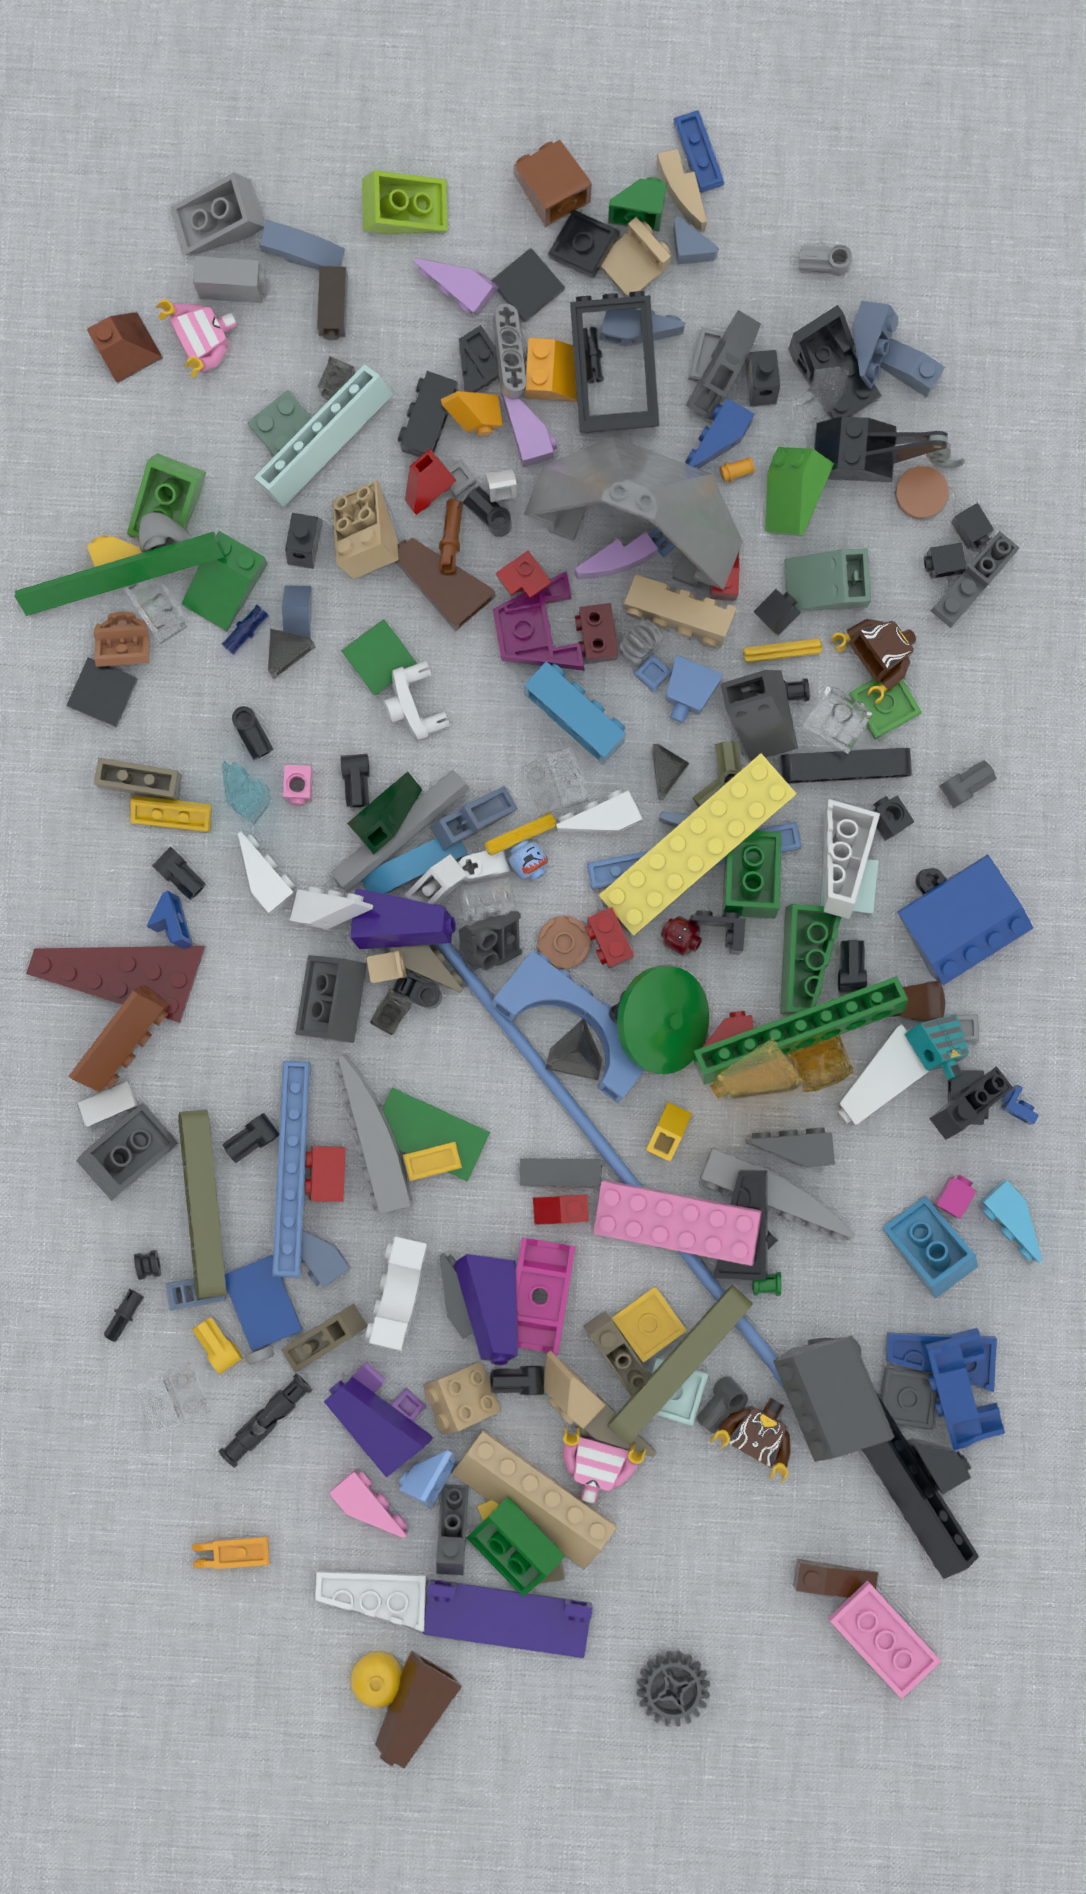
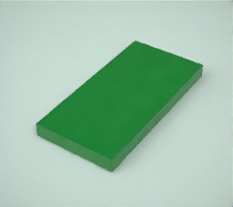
M392 1088L382 1110L391 1127L398 1149L409 1154L456 1142L462 1168L448 1171V1173L468 1182L490 1132Z

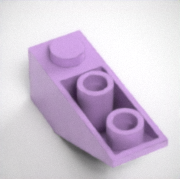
M418 258L414 260L420 266L418 271L427 279L434 278L440 283L438 288L449 297L454 295L459 300L457 304L467 313H471V311L481 313L499 289L496 284L478 270Z

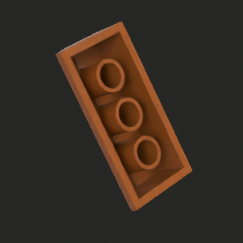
M145 985L133 990L68 1077L98 1092L103 1091L106 1087L111 1089L120 1078L117 1073L122 1066L127 1068L135 1059L136 1055L133 1052L138 1045L143 1047L151 1038L152 1034L149 1031L154 1024L159 1026L168 1015L165 1010L170 1004Z

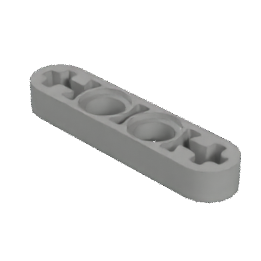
M504 303L497 306L493 315L495 346L501 391L506 397L515 399L523 394L526 387L525 365L518 311L511 304ZM502 314H505L509 319L507 326H504L505 317ZM509 335L515 342L507 344L501 337ZM513 358L518 365L508 366L504 359ZM512 376H514V385L517 386V388H514L513 385L510 383Z

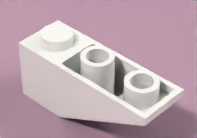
M620 789L607 795L608 800L598 804L597 801L585 805L583 807L584 811L577 815L571 812L560 817V823L556 824V829L563 832L618 834L641 823L643 819L629 790L623 793Z
M240 832L238 836L251 893L266 911L272 915L296 895L291 890L295 885L285 874L281 877L274 870L278 865L268 854L263 857L259 853L257 848L260 844L251 834L245 836Z
M309 887L308 891L297 889L290 921L327 930L371 910L373 905L363 902L364 897L348 893L347 898H345L344 893L328 890V894H324L325 890L315 887Z

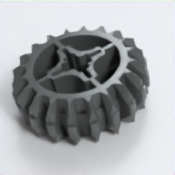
M667 1650V1659L662 1660L661 1655L658 1653L655 1655L657 1664H654L650 1659L647 1660L650 1671L644 1668L640 1670V1674L646 1677V1679H637V1685L645 1687L636 1691L637 1696L645 1697L639 1702L640 1706L646 1707L650 1705L646 1710V1715L651 1716L656 1712L654 1717L656 1723H659L662 1717H665V1726L669 1727L671 1719H675V1724L679 1727L681 1726L680 1718L684 1717L687 1724L691 1723L690 1713H693L697 1718L700 1716V1712L696 1708L697 1706L704 1709L707 1707V1704L701 1700V1698H710V1693L702 1690L710 1687L709 1680H701L707 1676L706 1670L698 1671L701 1667L700 1661L690 1665L693 1658L690 1654L682 1660L681 1651L678 1650L676 1658H672L671 1651ZM668 1668H681L691 1675L688 1677L685 1675L675 1677ZM661 1672L664 1683L657 1689V1692L651 1694L652 1682L656 1675ZM667 1677L670 1678L671 1683L675 1686H681L677 1687L679 1700L671 1690L666 1691V1689H669ZM696 1682L695 1694L686 1705L683 1694L690 1688L691 1684ZM659 1700L661 1702L671 1700L678 1709H667L656 1702Z

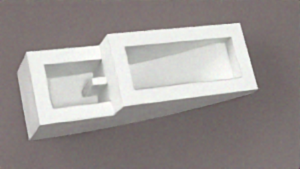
M512 469L485 474L491 502L517 498V484Z

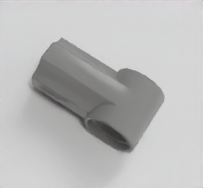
M842 244L833 247L801 245L799 270L831 272L834 275H843L850 269L852 260L851 250ZM840 255L847 261L843 264H836L833 258Z

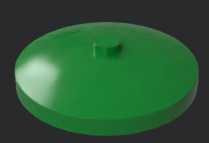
M663 965L646 969L631 981L619 1004L617 1031L624 1053L635 1066L655 1074L675 1073L688 1066L694 1060V1051L702 1048L709 1029V1006L702 986L692 974L678 967Z

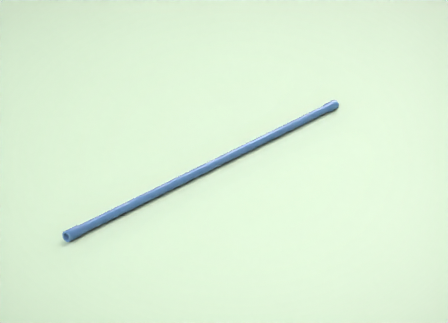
M452 943L435 944L623 1184L643 1187L515 1023L509 1021L490 1006L494 997L474 971L466 966L463 957ZM677 1251L715 1301H717L725 1290L715 1278H712L713 1275L697 1255ZM744 1315L735 1326L784 1389L773 1363L778 1357Z

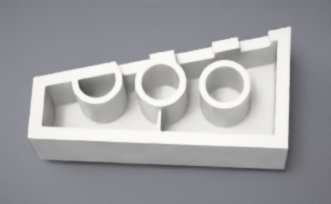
M828 799L824 812V912L850 919L880 813Z

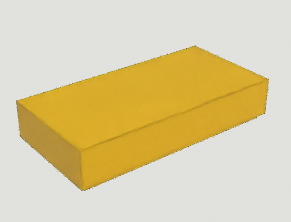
M456 1142L403 1155L409 1181L462 1168Z

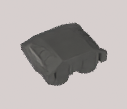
M509 911L505 914L488 917L471 925H465L459 929V950L466 966L472 971L480 968L489 970L521 955L522 950L519 943V919L521 918V913Z

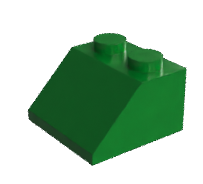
M655 177L637 180L610 199L608 223L628 226L637 217L641 223L646 222L653 231H659L667 183Z

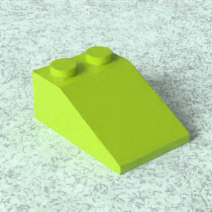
M377 170L372 171L362 178L363 231L381 234L446 233L448 231L446 179Z

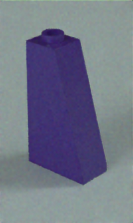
M355 889L356 895L364 897L363 902L373 905L371 910L352 918L350 938L359 949L451 943L456 923L454 917L450 915L445 907L363 889Z
M466 1254L455 1262V1269L481 1360L491 1361L493 1365H506L509 1360L518 1356L516 1261Z
M353 1377L345 1384L340 1380L328 1390L331 1395L324 1403L386 1478L421 1451L433 1439L427 1431Z

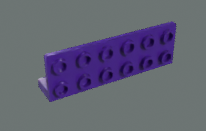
M430 1579L424 1618V1632H422L424 1635L578 1658L585 1657L589 1623L593 1610L591 1602L530 1593L522 1597L516 1591Z

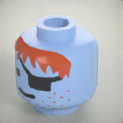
M525 840L510 850L512 855L508 861L520 879L530 877L534 881L546 873L543 868L548 864V858L537 842L529 843L528 840Z

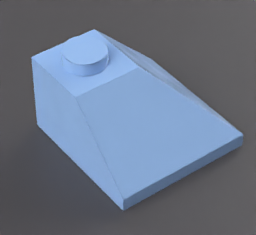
M445 1451L414 1465L410 1471L406 1470L399 1482V1485H401L400 1491L414 1501L432 1509L458 1461L451 1452Z

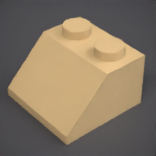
M552 1351L548 1352L544 1378V1389L551 1396L548 1401L570 1425L576 1422L584 1429L604 1408L605 1403L582 1378Z

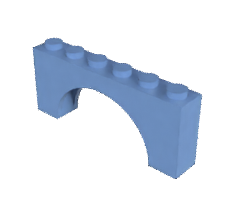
M532 950L496 995L490 1006L511 1022L522 1012L540 1006L563 1008L585 1020L599 1037L605 1054V1070L597 1088L619 1104L644 1070L635 1066L624 1053L618 1037L617 1024L609 1016L611 1006L605 1002L600 1003L593 997V993L588 988L582 985L578 986L571 980V976L562 969L557 970L550 964V960L545 955L535 953Z

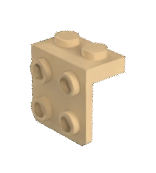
M637 217L628 224L627 233L612 246L601 266L627 297H629V292L641 291L670 267L671 251L662 241L658 242L653 236L654 233L651 227L646 222L641 223Z
M480 1362L423 1384L425 1398L433 1409L435 1423L441 1430L442 1435L463 1430L500 1411L494 1393H491L490 1381L485 1368Z

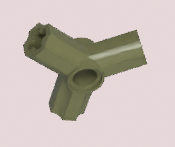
M738 741L715 744L719 778L693 797L698 808L725 785L724 779L726 777H734L742 770Z

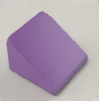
M365 1362L352 1376L374 1393L385 1382V1378L368 1362Z
M407 1388L391 1404V1406L412 1421L426 1407Z

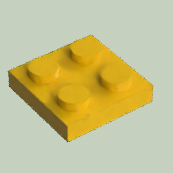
M655 1286L611 1317L642 1362L648 1360L687 1331Z

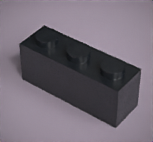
M430 371L426 372L425 378L420 377L416 387V393H419L416 403L411 402L408 408L407 417L410 418L407 427L402 426L399 433L398 442H401V451L417 457H421L429 449L435 453L449 414L442 405L441 399L457 392L458 385L456 380Z

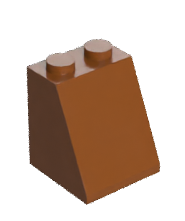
M561 140L554 143L552 141L545 143L538 152L531 156L526 154L520 157L516 164H514V175L545 227L571 214L573 209L578 210L591 202L592 183Z

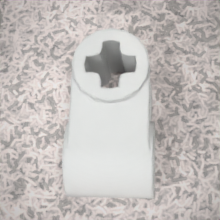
M483 850L479 853L467 855L459 861L462 869L465 868L467 862H470L471 866L477 867L474 869L473 875H469V872L465 871L467 876L463 881L466 882L510 873L505 850L494 855H489L486 850Z

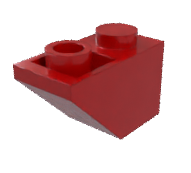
M431 449L419 457L409 468L405 501L416 515L428 508L431 502L449 490L451 485L457 481Z

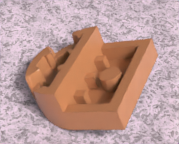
M124 611L109 614L108 620L101 625L99 623L96 624L94 629V660L96 667L146 664L150 662V639L144 620L141 621L136 618V615L132 612Z

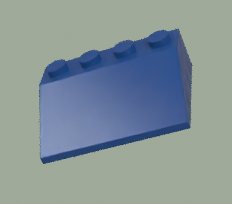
M988 854L897 911L931 976L942 985L950 982L1034 928L1023 906Z

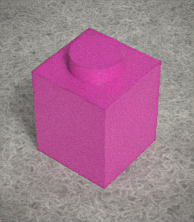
M958 1175L957 1179L949 1177L933 1205L955 1218L961 1219L977 1190L971 1187L973 1183L961 1175Z

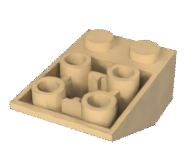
M377 480L332 500L336 564L353 579H356L399 560L397 537Z

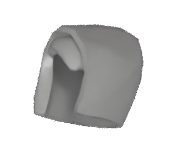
M150 512L141 519L139 525V545L142 553L189 539V534L186 530L167 515Z

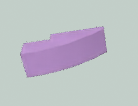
M646 532L625 547L619 539H616L575 568L574 575L577 579H588L624 572L656 556L658 548Z

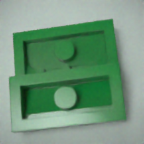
M384 619L341 650L374 696L393 683L392 670L399 667L405 669L417 664Z

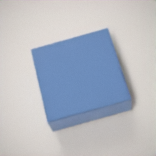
M652 654L634 675L651 691L655 692L672 671Z

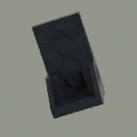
M839 305L794 332L788 348L793 362L832 419L841 416L851 417L881 397V393L875 384L870 389L860 377L858 359L853 353L855 344L845 315Z

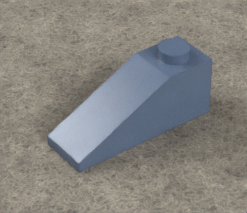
M892 338L889 341V351L884 356L880 366L883 370L925 397L928 396L945 369V366L925 353Z

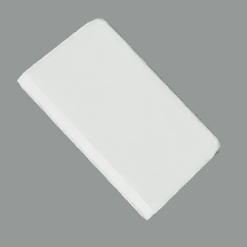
M128 1081L83 1100L78 1105L84 1123L89 1128L137 1107L138 1103Z

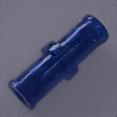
M257 604L242 622L238 621L236 623V629L221 643L232 655H235V652L248 638L251 639L254 636L253 632L269 617Z

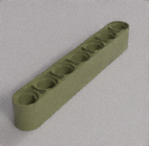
M206 1109L179 1112L178 1123L195 1292L198 1299L225 1296L226 1282L209 1115Z
M731 1285L619 1410L607 1426L627 1445L630 1444L746 1314L753 1303L734 1285Z

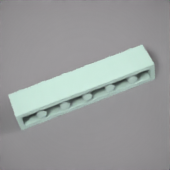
M364 364L254 477L268 496L284 507L387 402L393 393L382 377Z

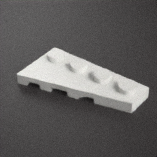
M316 1572V1601L347 1610L364 1613V1615L382 1618L392 1623L406 1625L424 1632L426 1574Z

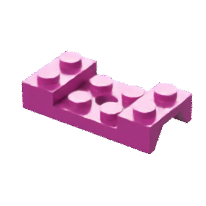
M522 1237L516 1271L518 1348L546 1353L552 1351L555 1355H558L575 1246ZM538 1288H542L548 1293V1299L543 1304H537L532 1299L533 1291Z

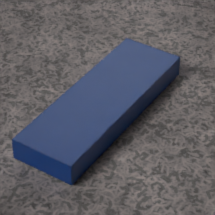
M699 110L675 117L673 122L691 172H695L699 192L703 193L724 186V179Z

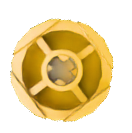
M373 1651L365 1654L353 1666L350 1677L351 1689L357 1700L371 1708H383L390 1705L397 1695L403 1667L390 1653Z

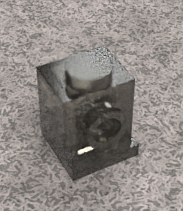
M329 356L327 366L317 386L319 392L322 393L321 396L329 401L355 374L354 366ZM333 376L340 378L337 383L330 381Z

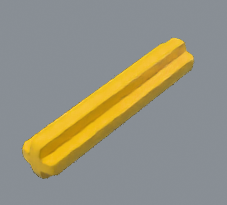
M819 638L745 647L743 656L746 663L816 655L822 653V643Z
M552 814L545 815L488 840L484 844L485 849L489 855H494L556 827L557 822Z

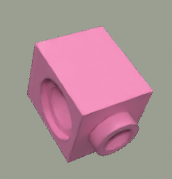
M284 765L283 798L289 800L290 805H305V801H312L313 768L302 765ZM297 779L303 780L305 782L304 789L301 792H293L291 790L293 781Z

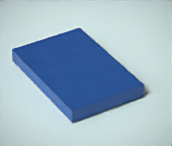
M273 1255L225 1274L226 1288L251 1351L303 1330L283 1279L272 1277Z

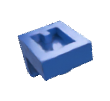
M1015 1085L1002 1097L1001 1102L1004 1104L1001 1110L1028 1125H1033L1039 1114L1033 1111L1035 1107L1023 1100H1020L1019 1103L1016 1102L1023 1087Z

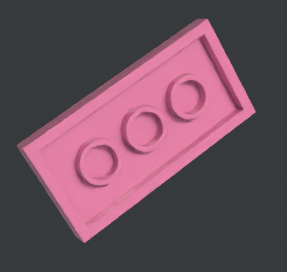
M868 1581L827 1618L901 1699L941 1662Z

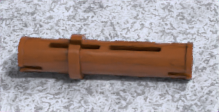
M455 498L449 499L446 502L443 539L439 542L441 555L438 568L440 571L443 570L444 573L455 571L457 551H460L459 532L463 502L459 501L458 505L459 499Z

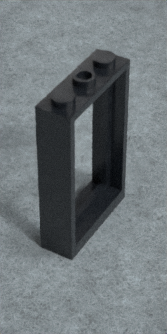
M645 291L629 292V297L618 298V293L603 294L602 299L592 300V296L576 297V302H570L580 433L660 427L650 295L645 296ZM640 308L648 411L590 416L582 313Z

